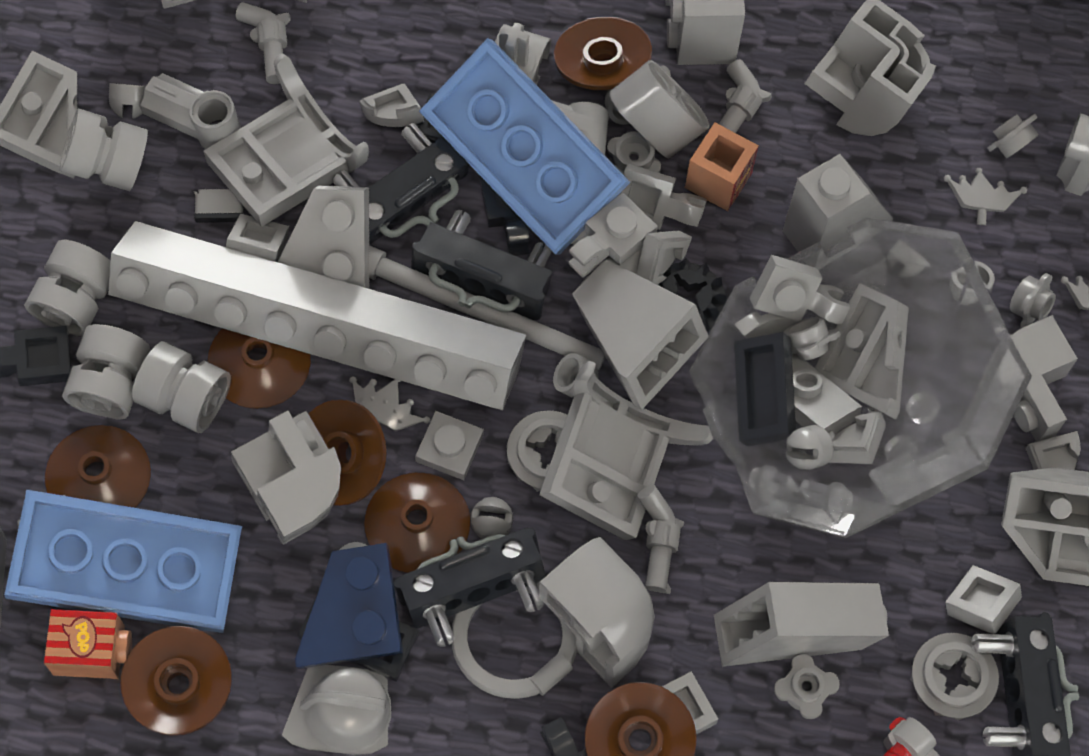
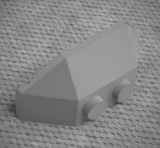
M1053 467L1010 473L1001 522L1004 530L1043 580L1089 586V472Z

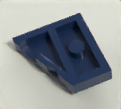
M387 543L332 551L295 657L296 668L303 669L403 653L389 546Z

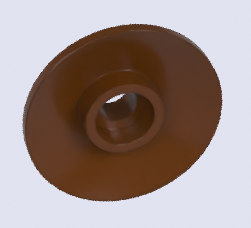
M595 17L574 24L559 37L554 49L555 65L559 73L570 83L591 90L614 89L647 61L652 59V45L646 32L635 23L617 17Z
M222 328L212 341L207 361L230 373L231 382L226 396L227 400L242 407L259 409L281 404L297 393L307 379L311 364V354ZM254 348H263L267 351L266 356L260 360H252L248 357L250 351Z
M349 400L324 402L316 406L308 414L328 449L335 447L341 465L339 492L334 505L354 504L367 497L382 477L387 455L384 433L375 416L364 406ZM348 445H350L351 447L350 461H348L346 458V449Z
M107 425L85 427L68 435L53 450L45 470L46 491L50 494L62 496L65 494V496L136 508L143 500L150 484L151 466L149 457L142 444L125 430ZM101 462L104 464V469L99 475L89 476L86 474V469L91 463Z
M407 473L389 480L373 495L365 514V533L369 545L387 543L393 569L409 573L417 570L423 562L447 553L450 550L449 542L451 540L464 537V540L467 542L470 531V513L462 494L447 480L429 473ZM414 510H421L427 515V518L423 523L415 525L407 520L408 514ZM459 545L457 554H459L462 551V548Z
M186 626L166 627L147 635L131 650L121 673V693L128 711L145 728L163 735H185L205 727L222 711L231 692V666L223 648L207 633ZM176 676H184L189 679L188 688L180 694L172 693L169 690V683Z
M628 683L611 690L596 703L586 724L585 748L587 756H694L696 750V729L688 708L674 693L652 683ZM635 731L646 732L651 739L650 746L643 751L633 749L629 743L632 733Z

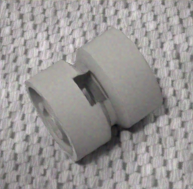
M78 108L68 131L59 171L89 179L93 174H98L102 184L130 191L141 166L148 130L121 121L111 127L108 126L105 116Z
M58 240L44 266L48 277L38 278L24 306L33 317L43 324L51 327L67 325L69 334L83 336L85 328L91 325L99 309L95 299H103L109 290L110 260L100 252L81 243L70 240Z
M100 324L87 326L76 353V357L81 365L72 367L62 394L63 399L82 412L116 420L126 419L133 404L132 388L134 382L132 380L136 378L143 361L150 352L149 344L139 336L121 328Z
M161 341L154 346L143 361L132 388V399L135 403L158 414H164L170 410L172 421L194 432L203 433L208 429L226 399L230 388L231 375L229 372L205 360L198 365L193 364L190 353L168 342Z

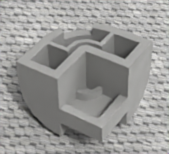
M866 0L804 84L844 112L836 125L853 134L874 136L887 133L899 123L932 78L936 65L930 63L929 56L921 44V40L925 36L922 32L880 0Z
M289 411L269 420L268 432L231 451L232 463L265 520L270 519L281 544L284 545L311 530L328 516L338 497L341 465L335 447L328 449L307 411L292 418Z
M598 537L579 547L540 581L539 598L575 634L577 652L611 688L615 686L637 665L647 651L654 624L655 614L652 598L639 576L601 537Z

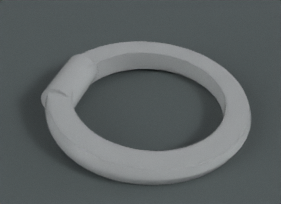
M540 582L536 583L538 590L540 587ZM482 604L455 614L451 629L455 638L451 643L454 658L466 678L479 689L489 694L510 699L527 698L538 694L543 696L573 670L572 664L577 654L575 646L576 636L560 619L563 636L558 654L532 677L510 680L488 673L475 661L470 652L468 628L474 613Z

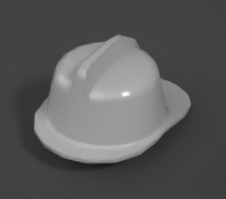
M323 665L307 668L282 736L292 745L307 750L349 755L372 754L388 745V727L391 720V699L388 694V679L376 672L355 667Z

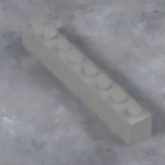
M137 221L132 224L111 252L108 295L502 411L519 372L526 334Z

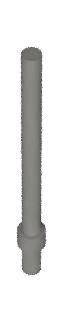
M369 245L370 279L375 280L377 276L486 323L526 334V340L566 356L576 353L589 361L595 362L596 369L600 370L605 359V355L600 348L513 311L502 312L480 303L474 304L471 309L460 306L457 303L459 296L456 293L435 285L428 275L386 258V252ZM465 291L467 300L475 296Z

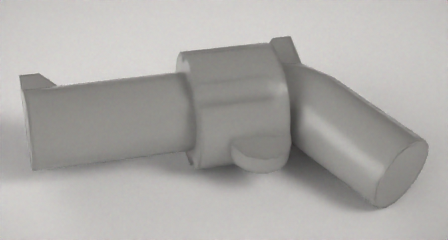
M241 2L236 10V20L256 27L251 30L250 37L254 42L258 43L259 49L264 51L266 81L270 84H280L275 71L274 60L278 55L283 54V48L287 47L286 25L291 20L290 14L275 15L269 10Z
M741 59L733 61L727 67L726 71L737 88H729L726 91V99L728 100L726 108L728 111L719 122V125L734 133L738 131L744 120L750 121L763 102H768L772 98L771 93L760 89L758 81Z
M651 484L644 487L637 495L653 519L646 524V532L648 534L646 546L651 552L645 587L649 591L670 594L671 588L667 582L672 553L678 551L680 531L684 526V521L675 518L672 509L655 485Z

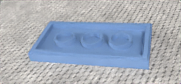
M487 38L419 111L556 255H560L585 230V222L615 199L630 183L492 39Z
M26 490L4 594L5 599L78 611L118 613L119 617L223 633L242 526Z

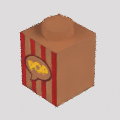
M714 122L690 159L685 188L729 211L752 175L759 145Z
M51 609L44 664L52 675L119 679L120 663L127 661V656L132 650V632L125 630V625L118 613Z

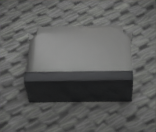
M199 189V194L195 192L194 219L196 223L236 222L240 213H244V206L230 189Z

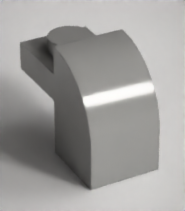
M1053 315L1016 331L1001 349L992 365L988 380L989 395L994 407L1013 400L1015 403L1012 407L1013 415L1018 426L1024 432L1031 431L1036 442L1056 436L1067 420L1048 384L1066 377L1078 359Z

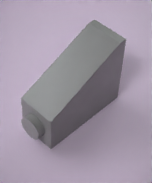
M838 154L797 178L783 232L808 266L816 267L892 222L893 218L859 174L841 154Z
M607 259L587 276L572 293L588 328L633 405L641 410L709 337L696 304Z
M768 582L714 614L722 667L791 659L800 654L815 656L863 650L889 636L887 611L883 605L879 583Z

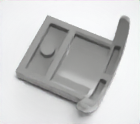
M280 54L275 58L274 67L287 101L203 151L206 163L261 227L308 199L313 189L317 186H329L332 184L333 178L336 174H340L339 172L344 170L347 173L355 171L367 162L369 156V147L366 142H362L357 146L354 145L327 118L305 87L291 59L285 54Z
M588 361L579 369L573 385L575 396L539 495L624 540L634 539L637 537L646 510L637 495L644 487L655 484L668 443L677 445L708 444L713 440L715 431L707 425L686 423L659 415L644 408L641 410L635 407L632 402L606 387L593 372L596 363Z

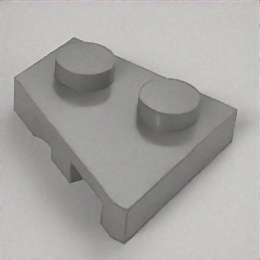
M31 51L0 104V146L73 179L75 175L61 172L59 169L68 131L77 110V72Z
M317 186L314 188L278 263L369 289V187Z
M859 283L849 301L851 308L843 323L837 324L835 328L839 329L840 337L827 343L829 350L820 357L815 369L846 394L896 419L900 413L909 307Z

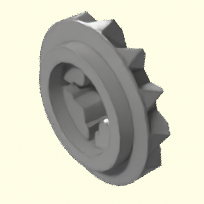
M539 411L526 416L513 428L508 439V464L511 466L519 482H525L537 492L541 491L550 464H547L546 469H543L541 454L533 451L535 447L544 448L547 441H550L552 433L556 434L555 442L558 443L567 418V414L558 411Z
M960 633L937 635L925 642L913 658L910 680L914 684L918 701L925 703L932 709L935 716L951 717L959 721L966 717L980 714L996 695L999 684L996 662L991 653L974 652L972 646L975 644H971L972 637ZM961 657L964 659L961 665L963 668L961 677L967 680L969 685L959 684L949 694H946L944 692L947 688L945 687L947 678L939 673V669L949 670L954 664H957Z

